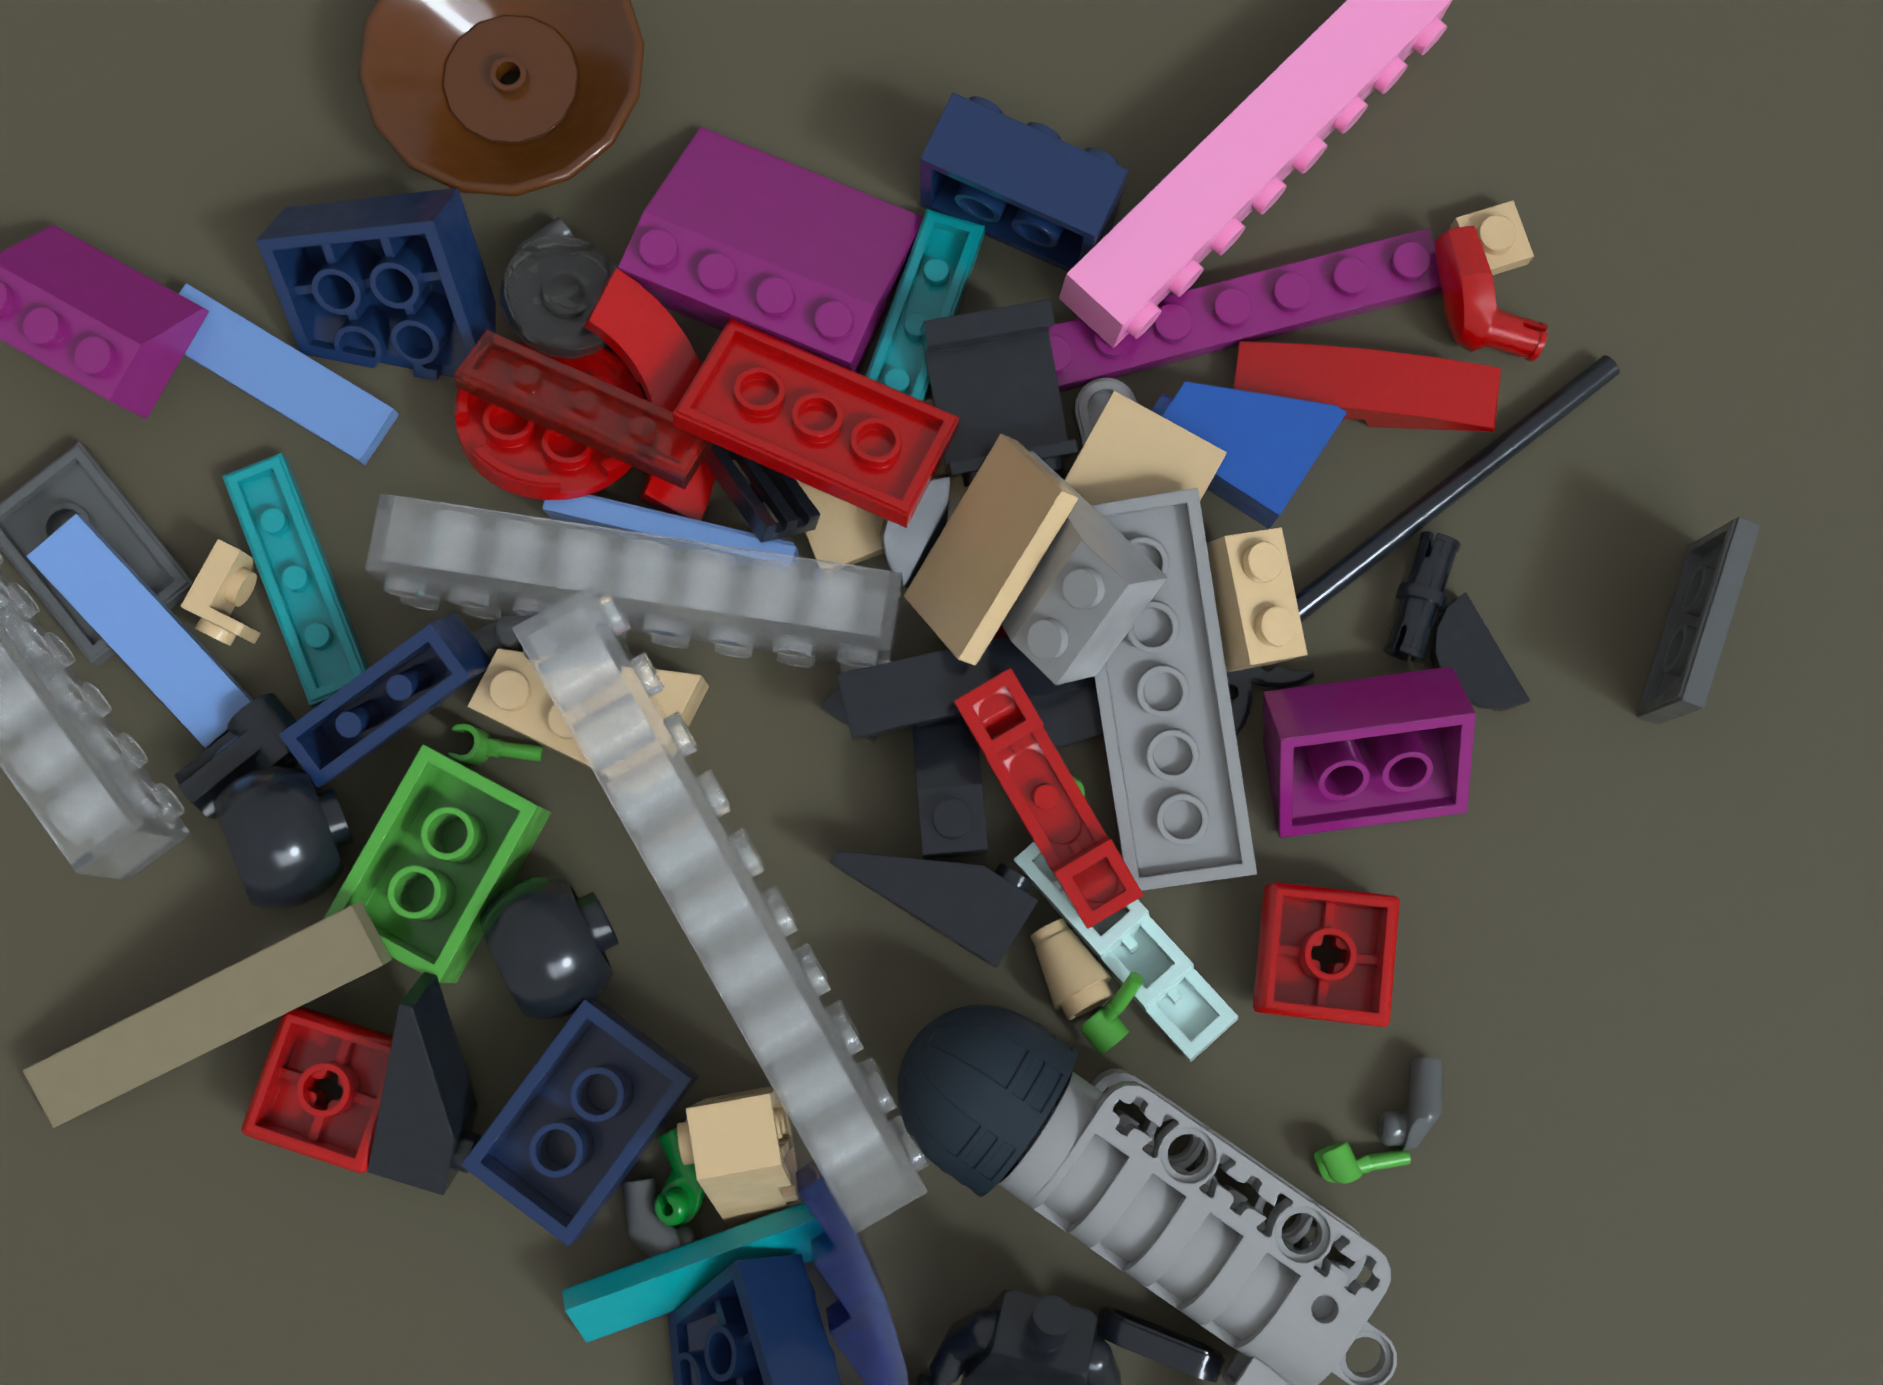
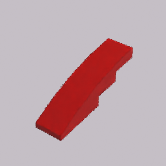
M1239 341L1233 389L1337 405L1347 412L1343 419L1365 420L1368 427L1495 432L1501 369L1500 367L1439 357L1373 349Z

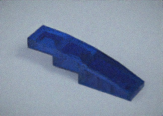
M817 1157L795 1173L798 1194L825 1230L811 1240L815 1266L839 1298L838 1301L826 1308L829 1333L866 1385H909L900 1339L880 1274L853 1214Z

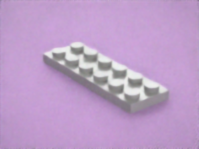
M1198 488L1091 505L1168 577L1095 676L1123 860L1141 891L1256 875V862Z

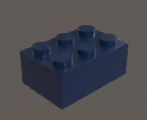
M952 92L920 158V206L985 226L986 236L1069 272L1110 232L1117 216L1128 170L1119 166L1113 156L1100 149L1086 148L1082 150L1062 141L1060 136L1046 125L1037 122H1029L1027 125L1003 115L1002 110L987 99L977 96L967 99Z
M584 999L461 1166L569 1247L582 1238L700 1075L598 999H595L593 1002Z

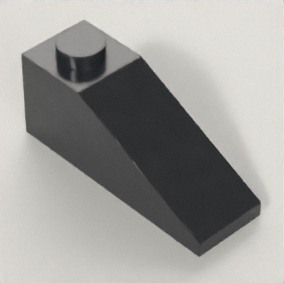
M955 718L917 728V725L912 726L923 859L986 854L988 851L979 747L963 718Z
M837 851L831 860V864L994 968L998 967L1038 902V899L1027 893L1033 883L1002 863L993 872L984 865Z
M423 972L399 1003L367 1172L444 1195L458 1171L463 1173L469 1172L461 1164L479 1142L481 1136L472 1132L477 1102L437 975Z

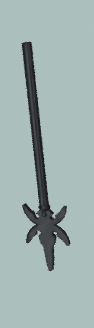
M1603 355L1296 594L1301 622L1619 375L1620 370L1616 362L1611 357ZM1260 666L1227 672L1228 685L1232 686L1236 691L1235 697L1231 700L1236 736L1243 729L1250 714L1253 698L1251 683L1263 687L1284 688L1299 685L1313 678L1314 673L1309 670H1290L1279 666L1273 667L1270 671H1264Z

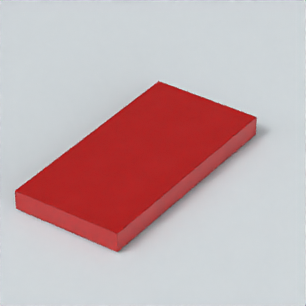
M732 318L727 322L673 412V426L907 528L948 450L960 422V417Z

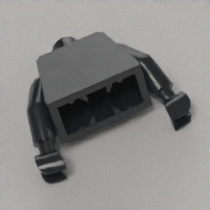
M1009 1289L1003 1290L988 1308L977 1310L952 1324L930 1363L931 1376L921 1373L917 1378L916 1385H951L961 1375L960 1385H1121V1372L1111 1347L1105 1339L1097 1336L1098 1315L1092 1310L1070 1305L1059 1296L1048 1295L1040 1297Z

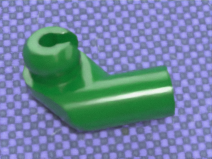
M677 1128L657 1138L672 1169L661 1193L657 1195L654 1201V1211L659 1221L669 1226L685 1224L693 1219L698 1213L706 1194L697 1181L695 1164L684 1165L682 1162Z

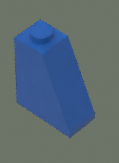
M1186 381L1174 399L1163 393L1151 410L1227 452L1207 490L1268 529L1271 528L1347 414L1345 410L1337 405Z

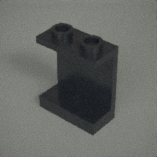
M1051 299L926 320L922 323L920 335L933 406L960 417L958 430L943 457L945 471L950 478L962 476L964 487L970 486L1000 434L1017 440L1028 451L1035 452L1054 471L1064 469L1062 458L1069 457L1078 452L1076 439L1068 440L1049 330L1055 325Z

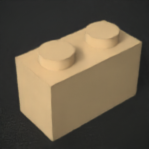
M1282 527L1223 536L1208 542L1207 549L1226 673L1271 665L1308 655Z

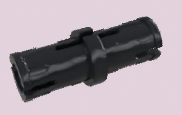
M1430 531L1420 534V542L1408 580L1399 584L1396 598H1399L1400 605L1388 642L1383 649L1388 655L1403 661H1407L1410 655V660L1413 663L1424 662V653L1437 612H1443L1446 609L1449 598L1445 596L1444 590L1456 553L1461 545L1456 539L1441 533H1437L1436 540L1434 541L1432 540L1434 534Z

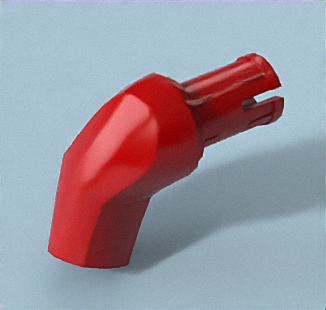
M1475 226L1458 227L1441 234L1435 242L1436 262L1444 313L1453 340L1471 353L1486 346L1510 353L1530 362L1535 361L1544 348L1548 335L1546 333L1548 325L1541 321L1523 318L1498 309L1492 271Z

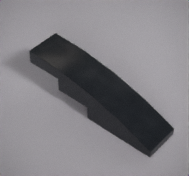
M1009 637L991 640L976 665L958 660L949 649L836 674L853 740L915 725L919 728L960 718L962 716L953 701L1009 668L1013 670L1031 703L1096 687L1095 676L1055 685L1011 642Z

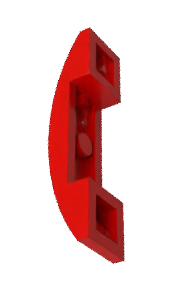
M1011 668L1005 670L954 700V704L995 777L1087 929L1091 928L1143 897L1144 894L1111 838L1107 837L1043 727L1044 723Z

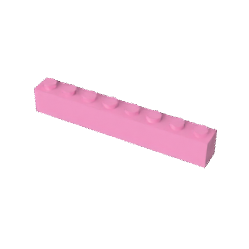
M1347 0L1066 274L1059 299L1113 349L1129 333L1135 339L1139 338L1161 314L1162 310L1157 305L1171 291L1177 297H1180L1199 278L1204 270L1199 263L1212 250L1220 256L1224 254L1245 230L1246 227L1241 222L1254 209L1261 215L1264 214L1279 199L1287 187L1282 181L1295 168L1301 174H1304L1315 164L1328 146L1323 140L1335 128L1341 134L1346 133L1367 109L1368 104L1364 100L1375 89L1382 95L1385 94L1407 69L1408 65L1404 60L1414 50L1420 55H1424L1439 40L1447 29V25L1441 19L1452 0Z

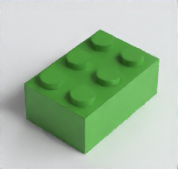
M423 744L324 918L361 900L392 958L422 974L427 972L437 975L439 983H457L484 935L480 925L481 916L491 901L501 891L512 885L552 812Z

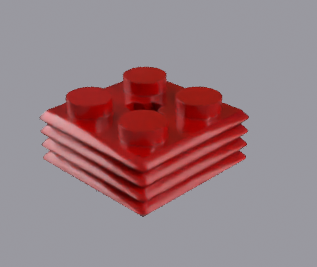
M1280 882L1267 884L1263 891L1253 998L1254 1011L1264 1014L1359 1025L1388 1026L1391 1014L1400 907L1399 898L1393 895ZM1323 936L1329 938V947L1331 949L1340 951L1339 963L1328 964L1326 973L1320 971V962L1311 957L1312 947L1320 946L1323 942Z
M298 1007L282 1015L243 1121L241 1132L246 1136L357 1173L367 1172L393 1036L306 1007ZM337 1074L338 1085L343 1087L342 1097L331 1100L329 1104H326L327 1092L319 1088V1081Z

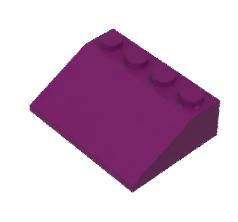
M700 127L644 210L618 269L637 281L663 307L721 331H723L729 319L732 318L859 373L903 274L923 216Z

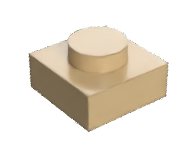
M1514 200L1457 217L1450 225V229L1475 226L1492 275L1528 265L1534 257Z

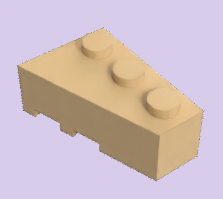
M497 649L467 707L485 718L653 799L709 685L702 675L549 655L540 657L538 661H530L524 656L523 652Z
M784 1084L708 1097L686 1108L687 1119H685V1122L677 1124L682 1162L684 1165L695 1164L697 1181L728 1228L736 1227L803 1202Z

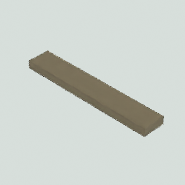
M360 900L22 1071L52 1127L55 1128L391 961L392 958Z

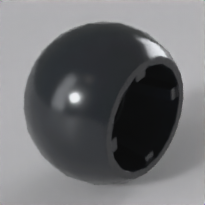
M271 766L253 770L235 779L214 801L213 806L251 905L265 909H286L303 905L322 895L337 881L343 872L337 847L352 842L348 825L333 788L330 787L316 793L305 770L283 766Z
M555 875L533 876L515 882L501 891L491 901L480 918L481 929L495 963L513 998L526 1017L553 1019L572 1014L584 999L593 1002L607 987L614 974L605 951L618 945L619 942L608 917L594 891L578 898L566 877Z

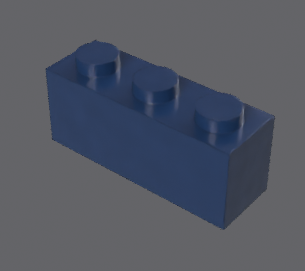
M456 613L428 624L281 732L279 737L319 788L352 769L483 674L491 660Z

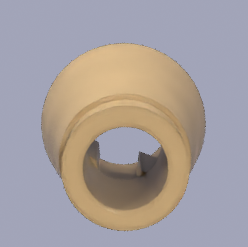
M1064 918L1042 927L1031 935L1054 1009L1062 1008L1068 1020H1073L1094 1010L1114 996L1107 984L1111 980V976L1074 931L1068 927Z

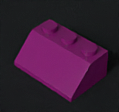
M55 225L1 251L0 340L104 399L147 419L209 311Z
M1453 667L1263 692V745L1279 838L1467 813L1476 713Z

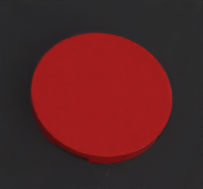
M526 342L504 350L500 347H495L480 357L464 375L456 394L455 424L457 438L465 457L488 481L510 493L527 498L567 500L596 493L610 486L629 471L640 456L645 444L648 426V405L645 402L639 385L630 374L625 363L608 349L599 346L592 352L576 356H565L547 353Z

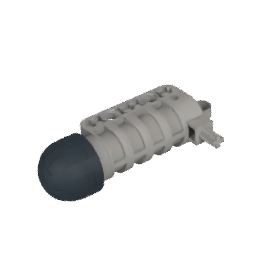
M993 1005L963 1006L935 1018L914 1038L902 1060L897 1082L899 1109L908 1134L918 1149L938 1166L941 1171L954 1177L957 1182L967 1186L979 1197L988 1194L998 1184L1238 1351L1222 1375L1227 1385H1319L1331 1372L1350 1385H1384L1393 1376L1397 1366V1353L1394 1345L1375 1324L1368 1320L1387 1292L1391 1282V1268L1385 1255L1370 1241L1362 1237L1347 1221L1133 1073L1124 1069H1109L1100 1073L1090 1084L1072 1071L1078 1056L1077 1049L1062 1042L1061 1038L1057 1035H1052L1046 1031L1041 1024L1035 1023L1015 1011ZM1119 1100L1127 1104L1133 1102L1140 1108L1141 1112L1146 1116L1141 1129L1138 1127L1139 1122L1131 1115L1120 1109L1117 1111L1113 1110ZM1174 1119L1159 1132L1154 1143V1134L1157 1127H1161L1164 1121ZM1190 1134V1141L1181 1153L1168 1155L1170 1144L1176 1137ZM1203 1146H1205V1157L1202 1164L1196 1162L1194 1170L1186 1171L1185 1169L1199 1157ZM1219 1163L1222 1164L1220 1168L1238 1182H1248L1252 1185L1255 1191L1252 1193L1249 1203L1246 1202L1248 1198L1232 1185L1226 1183L1221 1185L1217 1182L1214 1174ZM1278 1194H1284L1286 1198L1275 1206ZM1266 1202L1274 1206L1268 1219L1263 1215V1208ZM1297 1214L1295 1221L1289 1227L1282 1229L1285 1221L1290 1216ZM1310 1225L1318 1231L1314 1242L1304 1236L1308 1232ZM1303 1237L1301 1247H1294L1293 1245ZM1332 1245L1346 1256L1342 1262L1336 1258L1329 1260L1326 1257ZM1364 1265L1372 1273L1370 1279L1365 1284L1356 1280ZM1361 1337H1370L1377 1340L1380 1346V1358L1376 1366L1366 1372H1355L1349 1369L1346 1363V1352L1354 1340Z

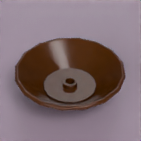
M377 0L364 25L359 79L374 127L411 169L450 188H458L461 193L519 196L572 179L614 145L640 97L645 43L631 0ZM515 72L520 74L518 81L514 84L504 85L501 83L502 78L508 73Z

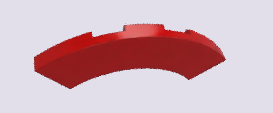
M616 268L610 274L584 327L601 338L622 359L635 381L641 383L648 400L653 422L650 424L651 457L646 481L639 497L666 513L701 521L709 503L715 481L714 474L700 456L705 440L673 426V412L702 366L687 336L662 304L637 281Z

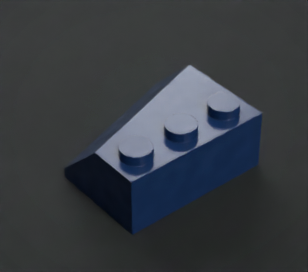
M458 188L285 207L256 239L298 348L305 355L375 368L379 362L414 369V377L437 381L441 375L463 379L470 367L480 357L496 347V301Z
M801 1254L736 1260L668 1316L674 1385H842L836 1367L835 1354L829 1344L816 1303L815 1290L809 1280Z

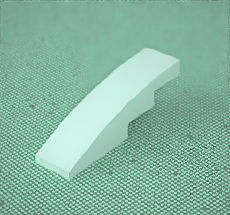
M1034 842L1014 858V862L1059 915L1065 919L1066 923L1120 985L1124 983L1131 972H1136L1143 977L1144 983L1133 999L1190 1063L1238 1020V1015L1194 969V964L1155 923L1149 916V911L1139 900L1134 901L1087 929Z

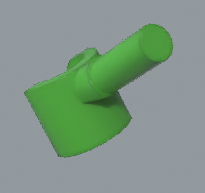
M466 723L457 724L451 728L454 732L473 735L474 746L469 753L460 755L448 752V755L454 760L472 766L486 762L489 757L542 761L543 746L502 741V739L491 738L485 730Z
M1131 972L1114 997L1100 1007L1081 1026L1082 1034L1099 1055L1108 1051L1130 1032L1118 1015L1125 1010L1144 983L1143 977L1136 972Z
M1347 1140L1331 1144L1314 1153V1159L1323 1179L1331 1183H1351L1360 1178L1362 1174L1370 1173L1373 1170L1405 1166L1411 1163L1409 1151H1400V1149L1367 1154L1355 1158Z

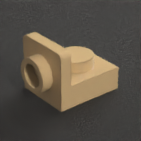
M219 539L216 541L180 607L201 617L195 629L229 646L233 643L236 635L255 644L261 633L231 618L230 615L235 606H242L253 592L257 581V575L254 573L257 566L254 558Z

